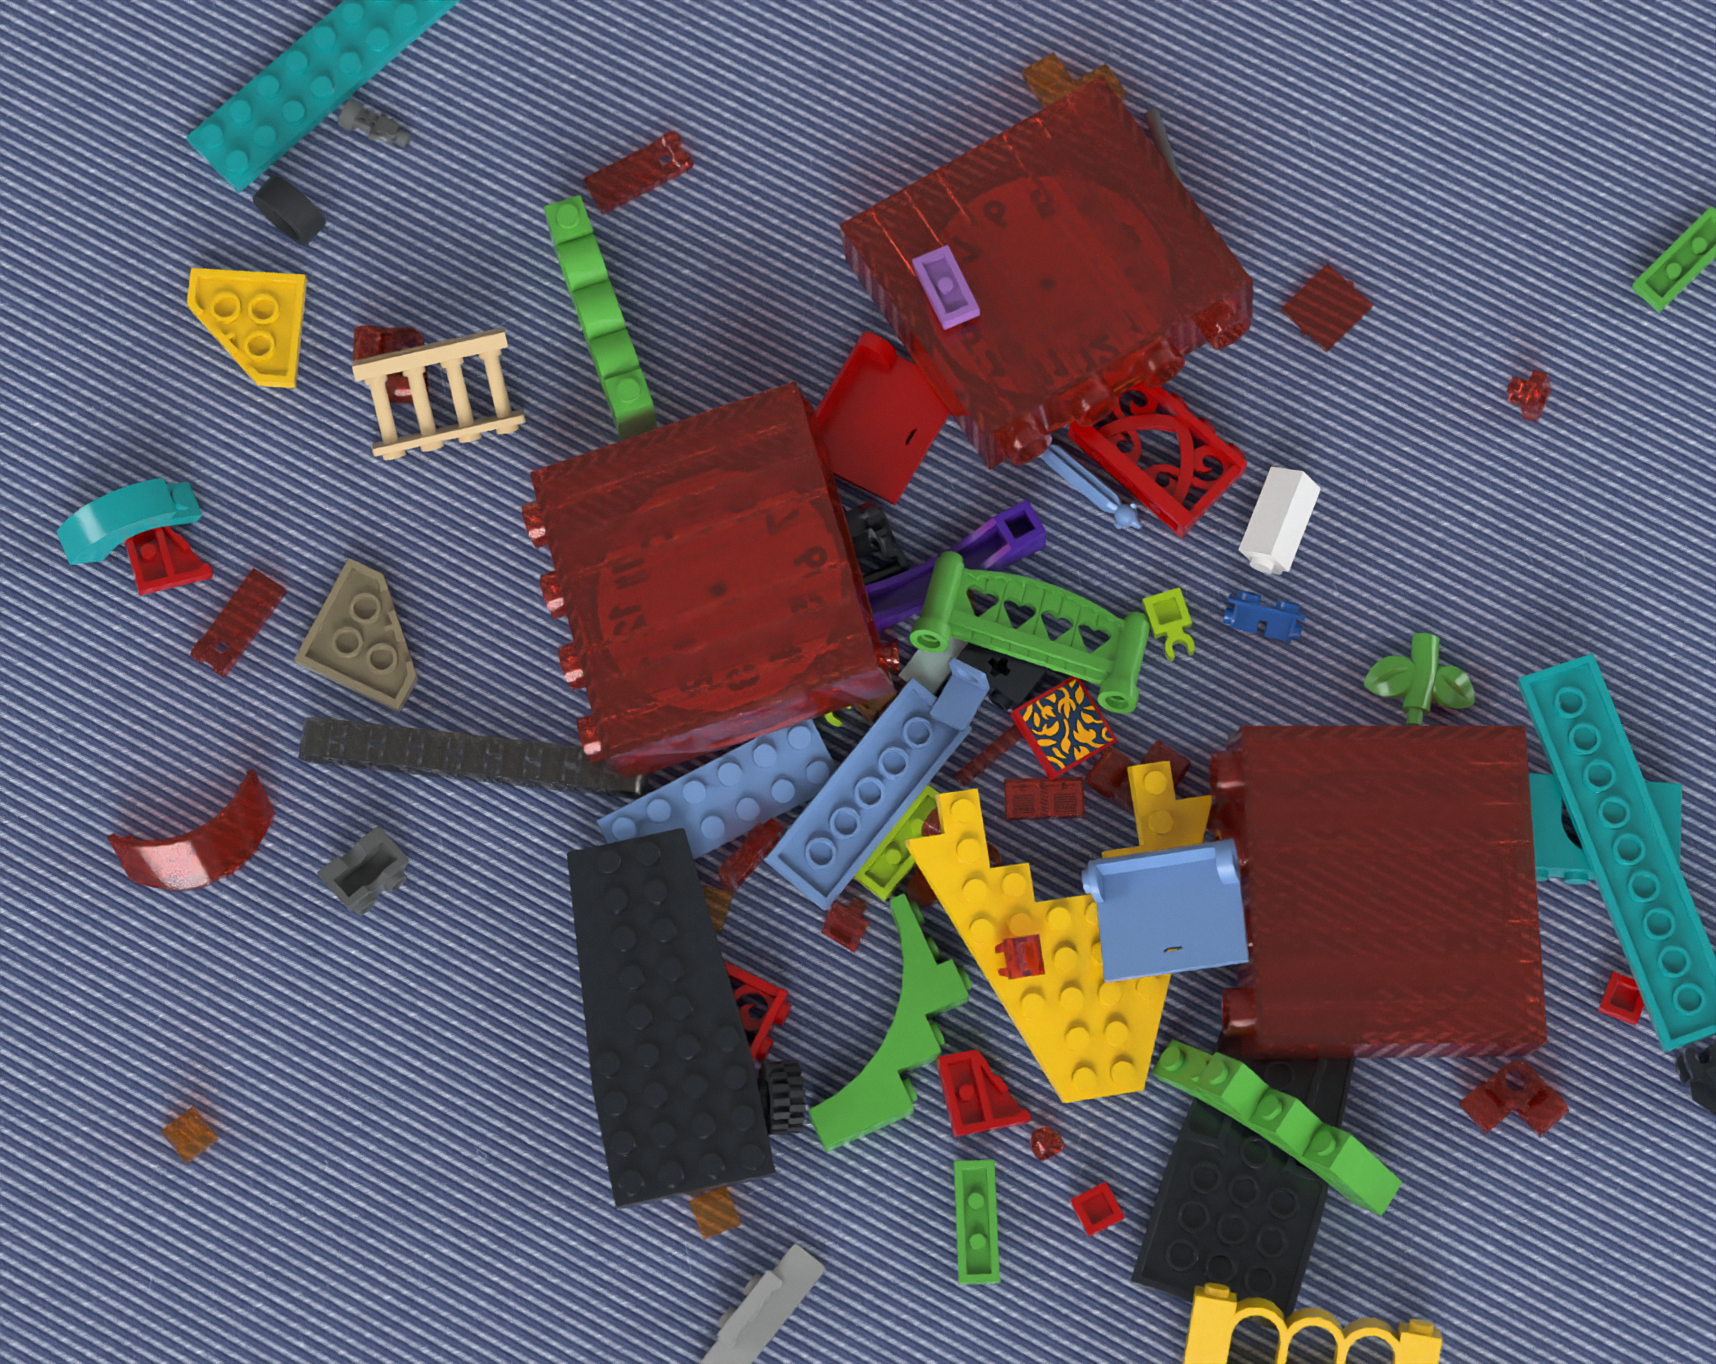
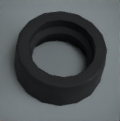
M272 175L252 197L255 206L278 230L303 246L309 244L326 225L325 218L318 208L304 194L281 177Z

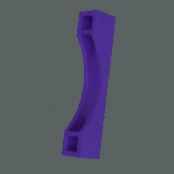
M1027 499L992 517L979 529L946 551H952L961 555L964 568L998 572L1045 548L1046 530ZM941 553L903 573L879 582L851 589L847 618L842 633L835 645L838 652L841 653L922 611L935 562Z

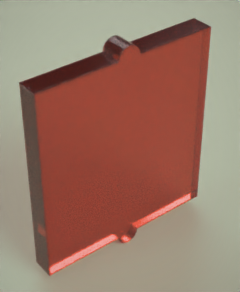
M1326 264L1281 308V312L1300 328L1301 335L1307 334L1327 353L1373 308V304L1354 288L1353 281L1347 282L1329 264Z

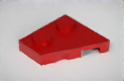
M170 526L150 529L124 541L139 596L213 578L211 567L207 563L204 564L190 549L187 541L180 534H176Z
M977 1049L940 1056L936 1059L954 1138L1026 1124L1031 1121L1029 1112L1026 1109L1022 1110L1009 1094L1007 1085L999 1076L992 1073L989 1063Z

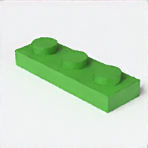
M1711 206L1633 283L1631 288L1657 312L1660 313L1716 258V210Z
M995 1160L954 1161L959 1285L999 1284Z

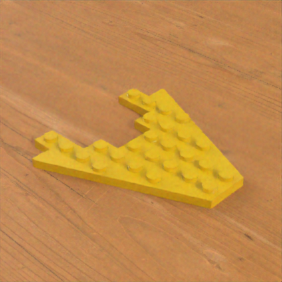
M1170 761L1127 767L1140 846L1103 851L1102 858L1202 844L1212 804V796L1207 795L1176 800ZM978 788L935 795L941 835L905 840L906 847L1062 1103L1144 1090L1171 973L1106 983L1103 974L1098 909L1092 894L1035 902L1029 863L990 868Z

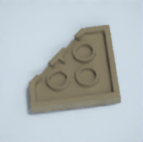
M348 558L294 661L302 667L400 713L418 677L385 577L382 573Z

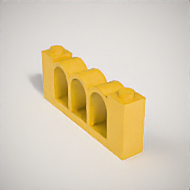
M1206 1283L1205 1288L1195 1286L1182 1364H1226L1234 1327L1241 1319L1255 1315L1270 1319L1279 1330L1274 1364H1286L1288 1347L1292 1336L1299 1329L1306 1326H1320L1334 1335L1336 1347L1333 1364H1345L1349 1347L1357 1339L1364 1336L1383 1338L1392 1346L1393 1357L1391 1364H1438L1442 1336L1440 1329L1434 1328L1432 1322L1421 1319H1410L1409 1324L1399 1322L1397 1332L1387 1322L1377 1318H1360L1350 1322L1342 1329L1339 1321L1330 1312L1320 1308H1303L1293 1312L1285 1319L1283 1312L1271 1301L1263 1298H1246L1237 1302L1236 1293L1229 1292V1287L1216 1283Z

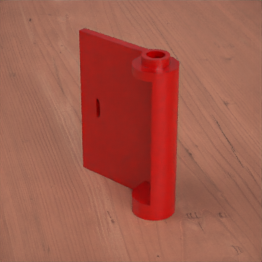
M864 331L793 446V450L798 454L796 460L811 470H816L819 467L895 506L963 394L964 388L897 356L895 348L889 342L874 333ZM913 432H915L914 435H913V437L911 438L910 442H909L908 445H907V442H908V440L910 439L911 435L913 434Z

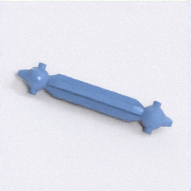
M1044 427L1042 431H1033L1028 428L1022 430L1028 447L1026 453L1030 456H1033L1034 453H1041L1047 465L1101 510L1115 514L1116 523L1114 526L1117 529H1121L1122 526L1140 529L1143 526L1136 510L1138 504L1135 501H1132L1130 504H1123L1119 494L1062 446L1050 443L1048 437L1050 431Z

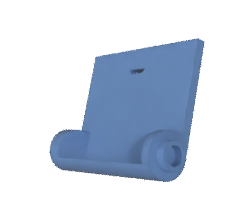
M1233 839L1090 860L1088 862V869L1082 870L1084 891L1086 894L1091 893L1097 903L1103 974L1106 983L1249 962L1239 860ZM1183 948L1182 950L1166 952L1167 950Z

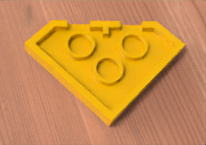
M191 268L187 305L191 312L257 386L296 388L307 287L306 275Z

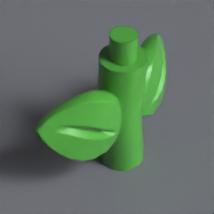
M1414 634L1411 644V660L1407 657L1394 655L1384 657L1370 669L1364 680V686L1378 696L1390 699L1404 697L1402 711L1407 713L1406 726L1409 728L1419 729L1422 727L1423 716L1429 715L1432 700L1448 709H1463L1475 703L1473 686L1468 676L1458 667L1449 665L1439 666L1440 639L1433 634Z

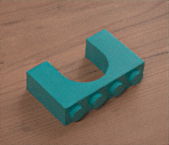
M1523 772L1517 781L1514 874L1524 875L1525 880L1534 882L1547 881L1548 877H1561L1568 884H1587L1588 879H1595L1584 851L1568 838L1563 828L1561 819L1562 795L1553 774ZM1645 781L1680 868L1682 784Z

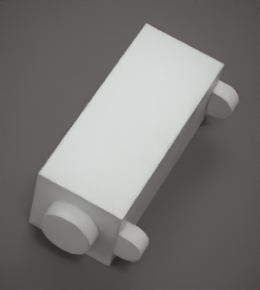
M1277 467L1270 468L1239 547V551L1251 561L1250 566L1260 572L1281 575L1282 571L1289 572L1321 490L1304 471Z

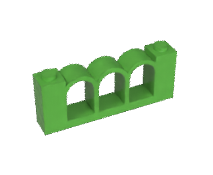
M581 195L544 206L551 242L620 442L624 445L658 434L653 401L631 338L626 329Z

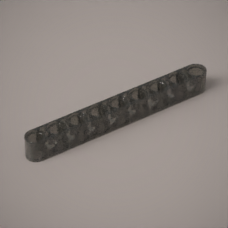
M319 717L304 718L298 754L300 760L314 764L628 799H639L646 795L651 763L649 756L634 752Z

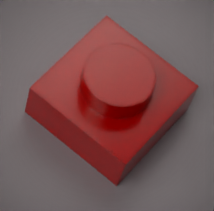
M1612 972L1597 1011L1635 1026L1644 1007L1637 984L1632 978Z
M1106 1181L1069 1201L1088 1238L1125 1219Z

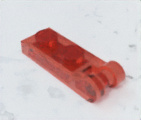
M677 131L667 132L656 142L583 178L584 185L601 215L680 176L695 165L689 152H684L680 146L682 140ZM668 154L671 161L662 166L658 158Z
M253 568L206 634L194 645L190 657L199 663L205 661L213 667L212 671L222 678L226 677L287 594L286 589ZM219 641L228 646V649L222 654L214 649Z

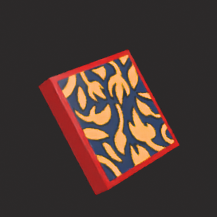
M1074 676L1010 713L1051 781L1118 742L1082 681Z

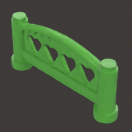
M945 551L936 559L921 616L913 622L909 638L911 643L918 649L939 653L948 648L950 637L1021 660H1026L1030 663L1045 666L1061 673L1063 672L1064 674L1101 685L1097 700L1106 710L1115 713H1130L1136 709L1139 697V689L1136 685L1150 632L1148 617L1143 613L1129 612L1124 619H1121L1084 597L1044 581L1004 572L964 568L961 555L952 551ZM975 589L981 595L991 594L997 599V604L977 617L974 614L966 591ZM1012 601L1019 607L1028 606L1034 611L1035 615L1020 627L1014 629L1004 607V602ZM1049 613L1056 619L1065 618L1070 621L1072 628L1056 640L1051 641L1041 615ZM1086 625L1093 631L1102 630L1107 633L1109 640L1092 653H1088L1078 627Z

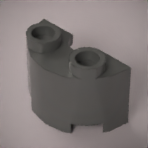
M378 825L358 840L348 853L341 857H336L319 870L317 874L349 911L354 910L358 916H361L376 904L377 900L375 898L386 889L389 892H393L406 881L407 875L403 871L409 859Z

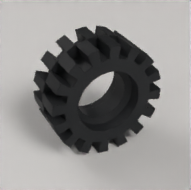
M795 1060L762 1062L760 1064L761 1068L758 1071L760 1078H757L768 1135L800 1133L803 1129V1123H805L803 1112L806 1111V1104L804 1103L806 1093L803 1090L804 1078L801 1077L802 1070L798 1066L799 1063Z

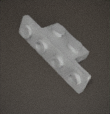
M794 1244L772 1272L768 1270L763 1277L756 1274L742 1292L747 1297L737 1310L730 1306L717 1323V1326L721 1329L717 1334L718 1340L699 1364H752L825 1272V1266L799 1245Z

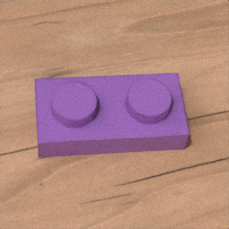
M948 245L912 259L913 268L944 330L980 315L979 306Z

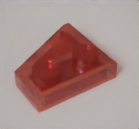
M772 818L764 825L758 823L746 837V842L736 852H733L718 869L721 886L734 895L784 835V828Z

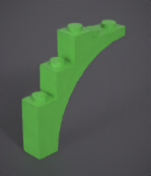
M905 894L890 899V910L900 936L903 958L902 992L894 1021L880 1049L862 1072L836 1095L808 1110L809 1117L825 1153L914 1114L912 1102L918 1100L909 1078L901 1080L900 1076L935 1061L941 1056L940 1046L945 1044L943 1035L937 1023L929 1024L928 1020L968 1002L969 994L967 990L972 989V984L963 966L956 968L953 959L937 965L936 961L941 959V955L932 937L925 939L919 926L925 923L916 901L909 903Z
M1172 1039L1151 1071L1160 1081L1206 1102L1260 1134L1304 1164L1334 1187L1352 1204L1382 1216L1403 1183L1354 1136L1323 1123L1297 1098L1270 1088L1243 1062L1218 1052L1211 1055Z

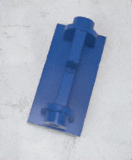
M1239 590L1238 595L1229 594L1228 602L1235 604L1234 609L1226 607L1223 623L1230 624L1229 628L1256 634L1259 620L1267 622L1264 636L1288 643L1291 642V639L1299 641L1303 626L1296 625L1295 623L1297 619L1305 621L1306 612L1298 611L1299 604L1277 599L1276 605L1261 602V595L1245 590Z

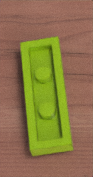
M928 784L853 877V879L883 902H886L916 864L906 847L905 840L935 836L941 833L935 796L940 793Z

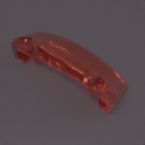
M255 770L246 771L245 779L239 784L240 788L236 795L217 816L193 831L161 840H136L132 834L126 837L118 836L115 833L107 836L130 881L142 886L167 889L168 891H189L210 886L213 882L224 877L227 878L241 869L259 850L258 846L269 826L272 827L276 814Z

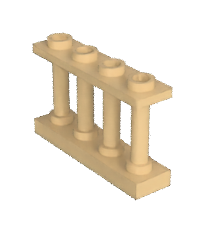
M504 327L352 361L355 382L364 380L365 385L370 386L383 441L372 444L373 455H382L383 460H391L405 456L406 449L420 447L421 451H431L443 447V441L458 438L459 443H465L482 438L481 432L496 429L497 434H506L519 430V424L526 422L523 409L511 411L499 355L502 354L501 349L508 347ZM478 354L479 359L484 360L496 415L474 420L461 364L464 363L463 357ZM440 363L441 368H446L459 424L436 429L423 373L426 372L425 366ZM402 371L403 376L408 377L421 432L398 437L385 381L388 380L387 374Z

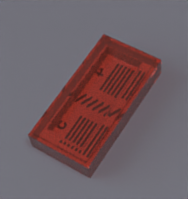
M1057 777L1052 781L1049 778L1004 779L1005 821L1084 818L1083 777Z

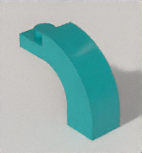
M158 478L123 487L90 502L71 515L56 532L70 565L103 561L120 543L136 534L159 527L196 523L202 517V513L189 482L166 484L164 478Z

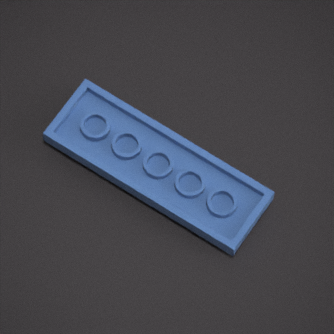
M914 678L908 680L763 859L824 911L830 907L972 729L969 725L966 731L961 732L933 718L931 710L938 699Z
M807 711L604 816L596 822L607 843L684 828L693 859H696L812 799L835 772L837 767Z

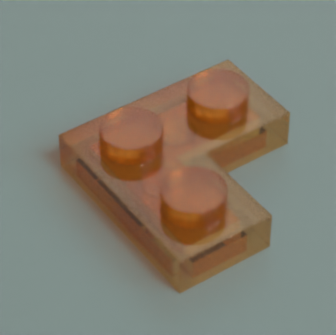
M1054 52L1022 70V78L1062 136L1126 99V91L1106 63L1076 81L1071 78Z

